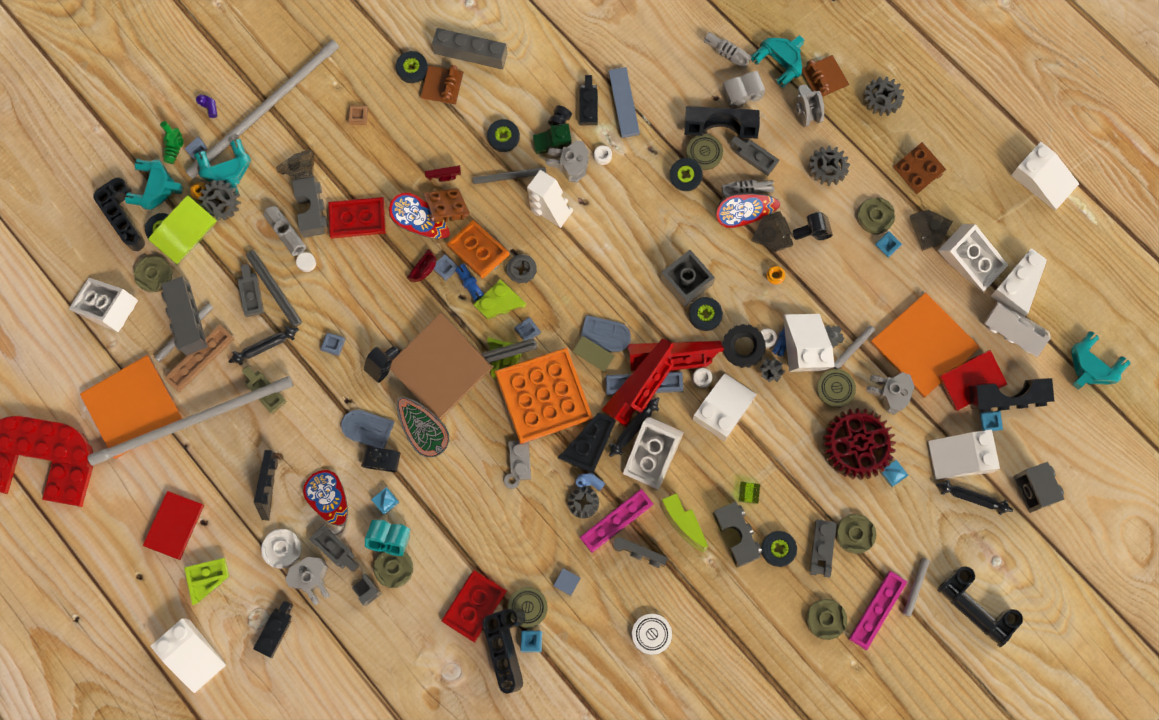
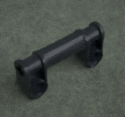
M967 566L957 568L937 588V591L942 592L948 597L952 605L962 612L985 635L992 637L997 642L998 647H1002L1023 623L1022 614L1015 609L1005 610L995 620L965 593V590L975 580L973 569ZM961 571H965L968 574L966 582L960 578ZM1010 613L1015 617L1014 624H1010L1007 620V616Z

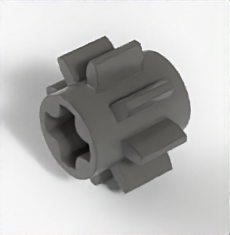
M767 358L759 368L762 371L761 377L768 380V382L772 380L778 382L785 373V370L782 369L783 363L776 360V358L771 361Z

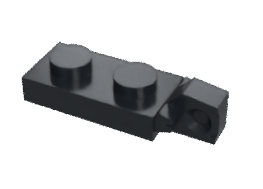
M585 75V85H581L580 126L598 125L597 85H592V75Z
M283 601L279 609L275 608L253 650L273 658L292 622L290 621L292 616L289 613L293 604Z

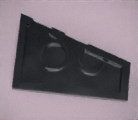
M598 412L576 439L558 456V459L594 474L616 420Z
M273 450L264 451L253 502L261 520L270 521L275 470L278 467V459L275 458Z

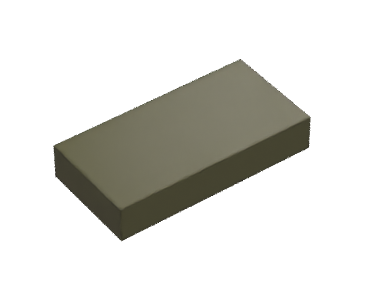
M584 336L581 337L572 351L603 372L607 370L615 357Z

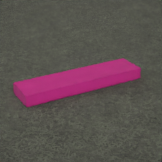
M641 489L580 536V539L589 551L593 553L654 504Z
M888 571L848 640L865 651L868 650L907 584L906 580L892 571Z

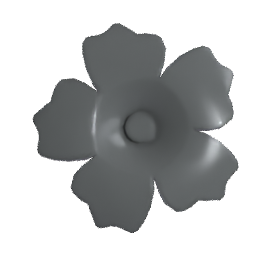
M829 325L825 326L833 348L838 343H843L845 338L840 333L842 328L839 326H833L832 328Z

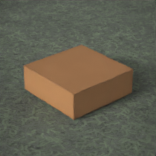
M349 105V125H367L368 106Z

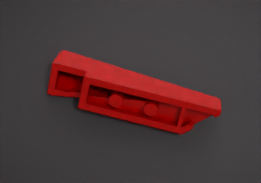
M662 338L603 407L602 411L624 426H627L635 410L642 413L674 366V359L671 357V349L674 347V344Z
M721 341L671 342L674 344V347L671 349L674 366L670 371L708 367L713 362L712 359L719 352L724 351ZM658 343L629 344L630 370L635 371Z

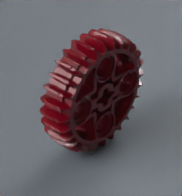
M856 408L854 413L851 409H848L847 415L842 411L840 417L837 415L834 417L835 422H829L828 425L831 428L827 427L825 429V432L829 435H824L823 439L828 442H824L822 447H828V449L823 454H830L826 461L833 460L834 463L831 465V468L838 466L837 473L842 470L845 471L844 477L849 473L852 480L855 479L856 475H858L859 480H862L864 475L867 479H870L871 473L876 477L879 474L878 471L881 473L885 471L883 466L888 467L890 465L887 460L892 461L894 458L890 453L896 452V449L891 448V446L896 444V441H890V439L895 434L888 433L892 427L886 428L884 426L887 420L879 421L881 415L876 418L873 417L874 411L869 415L867 414V409H864L862 413H860L859 408ZM864 421L873 425L876 430L867 432ZM849 422H855L858 425V429H852L849 426ZM843 425L846 437L835 440L838 429ZM875 435L881 437V444H878L874 441ZM858 441L863 445L860 447V445H856L855 443ZM837 444H840L844 447V453H840L836 450ZM883 448L880 459L875 463L873 451ZM852 456L854 467L847 465L841 459ZM866 459L869 462V467L862 466L860 460Z

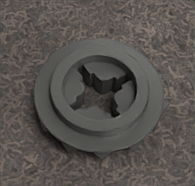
M516 255L507 264L508 276L518 284H527L537 273L535 261L527 255ZM524 263V267L527 271H523V274H521L520 276L519 270L516 269L521 268L522 264Z
M578 487L571 492L568 498L569 510L578 518H589L599 508V497L594 490L588 487ZM584 495H586V501L592 504L585 505L583 511H581V504L576 501L582 500Z

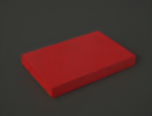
M384 197L328 202L331 239L386 234Z
M987 350L938 376L955 411L971 404L970 385L996 384L998 389L1008 385L991 350Z
M167 491L143 546L181 560L204 505Z
M473 570L441 622L476 643L484 630V618L496 611L507 590Z

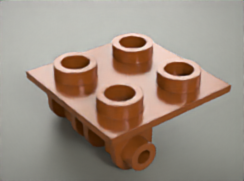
M833 55L817 62L809 60L806 63L807 66L802 68V74L811 90L820 91L822 97L849 86Z
M450 65L448 69L428 66L421 99L456 105L464 72L458 71L456 65Z
M923 142L893 166L916 194L921 192L936 178L939 179L943 175L942 173L947 170Z
M459 189L423 193L432 213L429 215L430 222H443V218L445 222H448V217L450 221L464 220L470 214Z

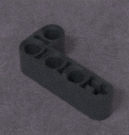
M117 177L98 188L94 192L93 198L121 240L132 251H140L145 246L144 238L120 205V203L125 201V197H129L126 194L128 192L132 193V189L122 178Z
M520 608L505 609L490 614L483 620V628L498 686L505 694L517 692L523 687V678L510 629L522 625L525 621V613ZM512 613H514V615H515V621H514V622H512V620H511V614H512ZM494 619L497 620V627H496V628H495L494 625H493ZM499 639L503 642L502 648L498 644ZM504 659L508 661L507 668L504 666Z

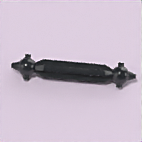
M285 326L284 332H278L248 346L241 353L236 352V350L233 351L232 358L228 362L242 365L243 359L252 358L283 343L286 338L294 340V336L299 329Z
M659 397L650 400L643 412H639L620 434L617 443L609 444V457L618 454L622 455L621 447L626 446L641 429L643 421L647 417H651L652 411L659 410Z
M948 479L942 483H936L942 495L950 492L954 497L989 509H998L999 515L1013 512L1006 499L999 502L997 499L958 485L951 486Z

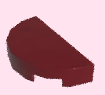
M460 165L425 171L427 179L432 180V178L439 179V182L452 181L456 179L457 175H461Z
M428 249L407 276L410 282L422 281L433 271L437 259L431 250Z

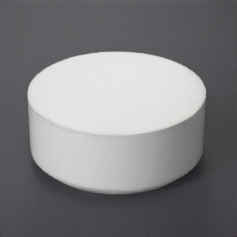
M602 145L594 150V160L596 163L606 165L611 161L612 151L609 147Z
M305 252L297 257L296 264L301 271L310 272L316 266V259L311 253Z
M763 329L761 333L765 340L766 349L772 348L777 342V334L772 329Z
M699 368L694 372L693 383L697 387L706 388L711 384L712 374L708 369Z

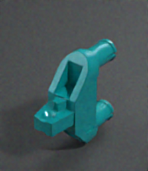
M800 35L793 41L785 38L764 39L760 44V48L750 55L751 60L756 65L767 55L776 60L786 69L776 79L778 85L783 83L780 87L784 88L793 78H798L802 74L800 47L804 44L805 39Z
M241 139L236 140L238 147H236L234 141L230 142L235 158L214 166L210 165L205 151L200 152L201 156L199 153H196L194 156L200 168L199 176L209 182L224 180V185L230 182L231 189L237 188L236 184L240 183L251 162L250 156L245 153ZM238 188L236 189L235 194H239Z
M136 159V162L139 164L135 163V170L150 172L145 193L140 195L128 192L126 196L129 197H125L126 204L139 205L143 209L151 210L167 200L171 193L182 194L184 187L180 183H175L174 179H171L161 160L147 161Z
M1089 331L1080 343L1074 344L1071 350L1076 375L1079 376L1072 385L1078 390L1085 383L1089 385L1116 384L1121 380V374L1131 364L1129 360L1124 362L1127 358L1120 356L1110 368L1091 353V347L1099 340L1098 335L1092 338L1095 334L1092 331Z

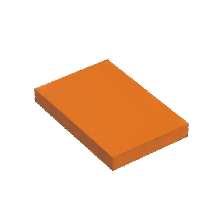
M474 220L446 243L447 247L481 279L486 277L510 255L507 249Z

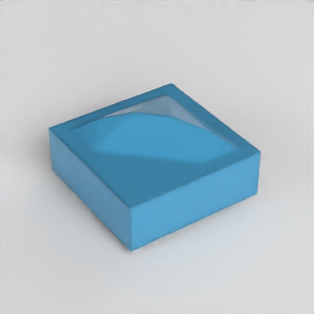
M888 231L875 245L889 258L903 244Z
M1001 411L979 413L982 431L1003 430Z
M897 460L888 467H885V471L881 473L891 487L909 476Z
M387 487L371 499L384 515L400 503Z
M521 631L520 651L522 653L542 652L543 632Z

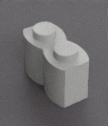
M758 71L723 82V91L730 107H741L747 101H759L765 94V88Z

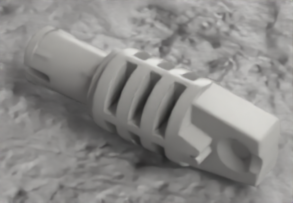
M711 32L706 35L704 43L716 49L719 55L721 54L722 57H726L727 60L744 68L749 64L751 56L740 47H737L735 44L733 45V43L728 42L726 39L722 40L716 37Z
M756 180L737 181L722 185V196L726 197L739 193L758 194L774 192V186H772L774 183L773 180L757 182Z

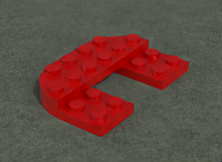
M9 416L0 419V493L8 494L18 458L23 456L52 462L42 500L83 507L93 466L88 461V455L93 453L92 446L89 445L84 434L63 423L24 416Z

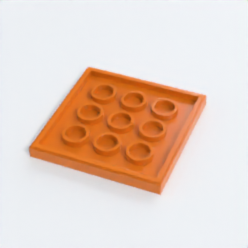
M927 293L923 294L870 342L899 373L904 372L911 376L915 386L914 389L923 398L941 383L939 375L964 363L980 348Z
M567 347L494 372L520 444L593 419Z
M148 355L80 393L108 448L183 419ZM129 451L116 455L113 458L117 459Z

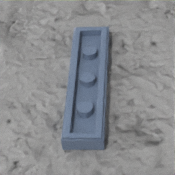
M627 68L609 70L621 137L626 138L640 135Z
M669 372L655 393L683 392L682 372ZM631 374L606 375V395H614Z

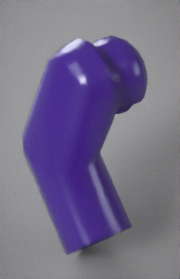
M198 95L196 97V103L208 110L209 118H216L218 116L214 99L206 95Z

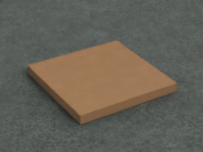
M442 312L392 361L390 367L392 372L421 404L440 420L493 368Z

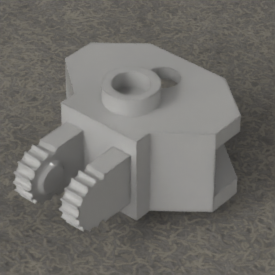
M803 84L799 86L798 103L795 104L797 114L800 115L801 124L803 127H807L810 125V121L816 120L817 124L824 121L822 94L820 91L811 92L808 85Z
M575 141L567 148L563 147V150L549 149V155L560 157L561 159L549 158L546 160V165L560 168V171L565 173L569 182L577 183L586 175L589 151L584 142Z
M902 372L893 378L888 377L887 379L871 375L870 380L883 387L881 390L873 386H867L866 391L878 396L879 400L883 401L886 412L894 415L909 404L915 387L909 374Z
M306 557L290 567L285 579L289 587L302 589L308 594L314 605L319 603L318 597L313 592L317 587H319L321 594L325 598L330 596L324 585V576L328 569L324 560Z

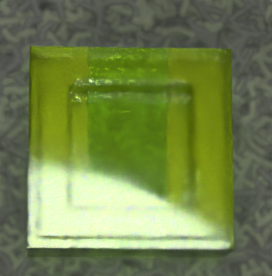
M740 482L738 502L759 504L760 484Z

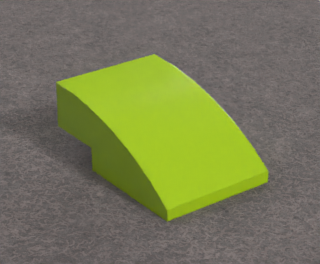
M187 195L159 225L148 240L178 265L216 224L217 220Z
M677 493L662 499L660 506L676 532L700 552L706 551L708 544L693 510L684 511Z

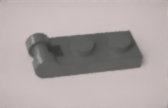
M816 520L810 575L816 576V574H821L823 577H831L837 522ZM818 561L825 562L824 567L818 566Z
M616 538L613 543L616 551L621 552L625 550L630 552L631 557L640 561L644 558L649 561V565L656 568L664 567L668 559L663 555L623 538Z

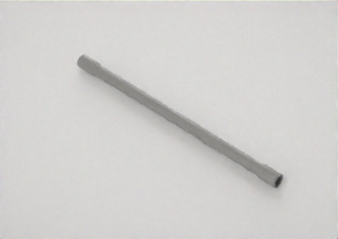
M334 40L327 43L317 55L206 153L209 163L230 145V142L235 141L320 63L339 49L338 44ZM197 161L185 171L192 179L198 175L200 170Z
M290 376L274 381L272 384L108 449L88 455V461L94 466L109 460L111 457L237 407L294 386Z

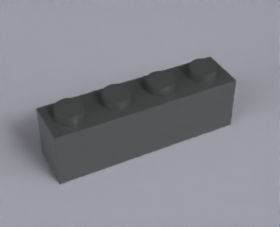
M440 28L436 29L432 41L434 54L502 70L508 55L506 43Z
M181 276L161 284L163 289L161 295L167 304L165 310L171 319L170 329L175 335L176 340H174V344L177 350H181L187 356L207 348V342L190 283Z

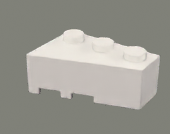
M540 170L527 187L530 209L536 216L541 215L561 228L573 212V209L566 205L568 200L562 198L561 194L563 191L556 179Z
M1031 248L993 292L991 297L1025 317L1029 313L1047 260Z
M1000 302L996 303L985 320L988 330L993 333L999 332L1004 336V339L1011 343H1016L1024 351L1036 357L1040 355L1051 338L1050 332Z

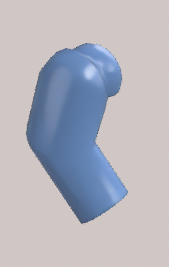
M593 473L580 474L575 480L578 487L592 485L598 491L605 485Z

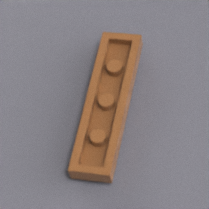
M221 325L205 338L207 348L188 355L164 378L177 392H181L234 340Z

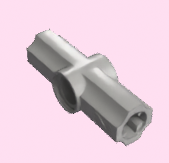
M277 206L267 208L263 216L292 256L302 254L306 249V245L297 235L291 224Z

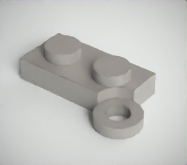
M519 441L509 442L511 473L504 478V483L509 489L518 487L522 480H531L529 442L520 444ZM510 478H515L516 482L514 484L508 483Z

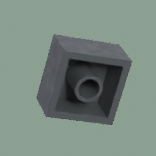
M689 250L661 272L660 280L685 307L714 284L715 277L697 256Z
M1048 462L1025 469L1013 476L1029 513L1064 500L1063 488L1057 483L1055 471Z

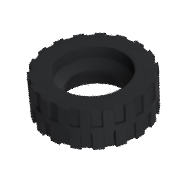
M749 324L734 326L725 334L723 352L728 361L734 366L750 368L762 360L766 344L762 333L756 327L754 328ZM741 337H748L753 341V351L748 355H740L735 350V343Z

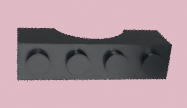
M686 106L684 135L703 136L711 128L726 127L736 132L739 138L758 139L760 111Z
M1052 378L1025 380L1020 392L1012 397H1008L1000 392L996 384L969 386L971 409H978L979 412H991V408L997 407L998 411L1010 410V406L1015 405L1016 409L1029 408L1028 404L1042 407L1047 406V402H1055Z

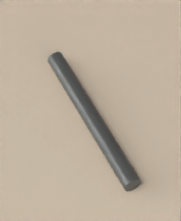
M546 168L473 177V184L536 176L540 170L546 173Z

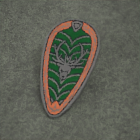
M406 397L399 398L397 401L398 417L405 435L414 450L425 457H436L442 454L449 443V432L446 426L420 403Z

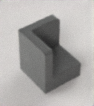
M363 574V579L356 583L352 589L359 597L358 600L362 605L368 606L382 593L367 574Z

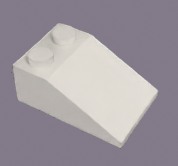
M1042 142L1034 148L1011 175L1055 211L1079 185L1058 155Z
M962 224L938 250L954 269L981 292H984L1008 266L975 224Z
M88 278L69 310L101 326L119 332L138 300L124 289Z
M820 314L783 315L789 372L825 371L835 367L833 348Z
M724 373L694 414L693 421L725 442L757 394Z
M647 417L643 421L623 474L659 490L684 432Z
M992 430L971 432L928 441L935 480L993 473L1000 469Z
M182 618L151 645V648L165 665L193 693H196L226 666L225 662L189 619Z

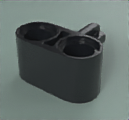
M822 212L808 215L806 217L808 225L793 230L795 240L812 236L816 240H826L833 236L829 219Z
M392 346L384 353L379 347H375L366 358L364 371L377 383L383 381L390 371L392 361L401 353L399 348Z
M365 447L361 467L386 472H397L401 453L394 450Z

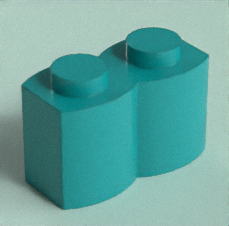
M372 520L365 536V547L373 551H384L394 556H403L410 539V528L403 524H390L385 520Z

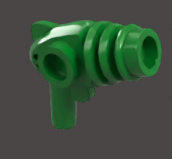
M166 121L160 123V126L166 132L163 143L166 146L163 148V161L168 164H174L177 160L176 157L180 153L179 150L184 144V140L179 128H171Z

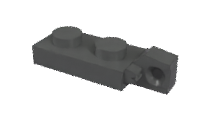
M734 136L730 142V146L736 150L735 153L767 176L770 175L780 161L750 139L749 141L746 139L742 141L737 136Z
M248 264L242 265V276L239 277L238 285L244 316L250 317L263 314L265 312L256 273L252 274L251 267Z
M322 525L309 539L338 567L340 566L343 569L347 566L353 572L359 568L352 560L355 556L352 551L325 525Z

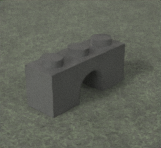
M314 176L292 180L294 196L299 204H311L307 212L297 214L300 233L304 238L326 234L325 227H328L326 216H323L322 210H325L323 199H320V193H322L321 183L317 182Z
M737 502L715 510L713 515L720 531L734 529L740 535V543L729 549L736 567L739 568L760 559L762 549L759 543L753 540L752 535L754 532L749 523L746 524L743 518L745 512L742 506H738Z

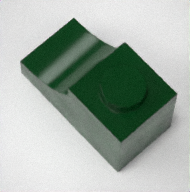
M569 123L550 126L551 128L547 131L533 135L536 154L548 153L550 148L563 150V147L567 148L571 145Z

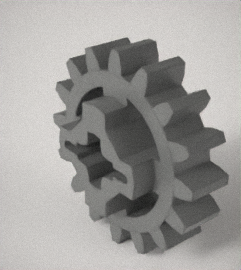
M887 76L885 80L878 77L877 82L873 79L866 86L863 94L865 97L864 103H869L867 109L873 108V114L878 111L880 116H882L883 112L889 116L891 111L896 113L897 109H900L904 100V96H902L904 90H899L900 83L894 84L895 79L888 81Z
M828 145L827 150L821 147L819 151L815 150L814 156L810 158L811 163L808 166L809 169H812L810 175H816L814 180L820 179L821 185L824 182H827L828 186L831 185V182L837 185L839 180L843 181L849 172L850 163H846L848 156L843 157L844 151L837 152L838 147H835L834 150H831L830 145Z
M215 180L211 181V184H206L205 187L207 189L201 190L204 196L199 197L200 200H203L200 206L205 207V211L209 212L212 217L215 216L217 221L221 220V218L227 220L228 216H235L234 212L239 211L236 205L241 204L237 200L240 194H235L237 188L231 189L230 182L224 185V180L219 182ZM226 206H230L229 209L226 212H224Z

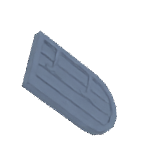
M586 315L581 337L584 336L609 352H621L628 347L631 341V334L624 324Z
M354 410L344 416L341 428L344 435L353 441L374 448L385 449L395 422L366 411Z

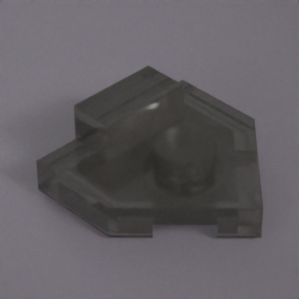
M306 150L292 155L276 167L277 172L282 175L287 174L294 180L313 177V151Z
M930 210L910 215V220L922 251L940 246L953 222Z
M781 211L763 216L751 240L774 252L794 245L790 236L791 231Z

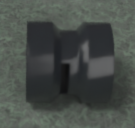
M557 105L554 109V115L548 120V124L550 126L566 124L572 116L571 111L566 107Z

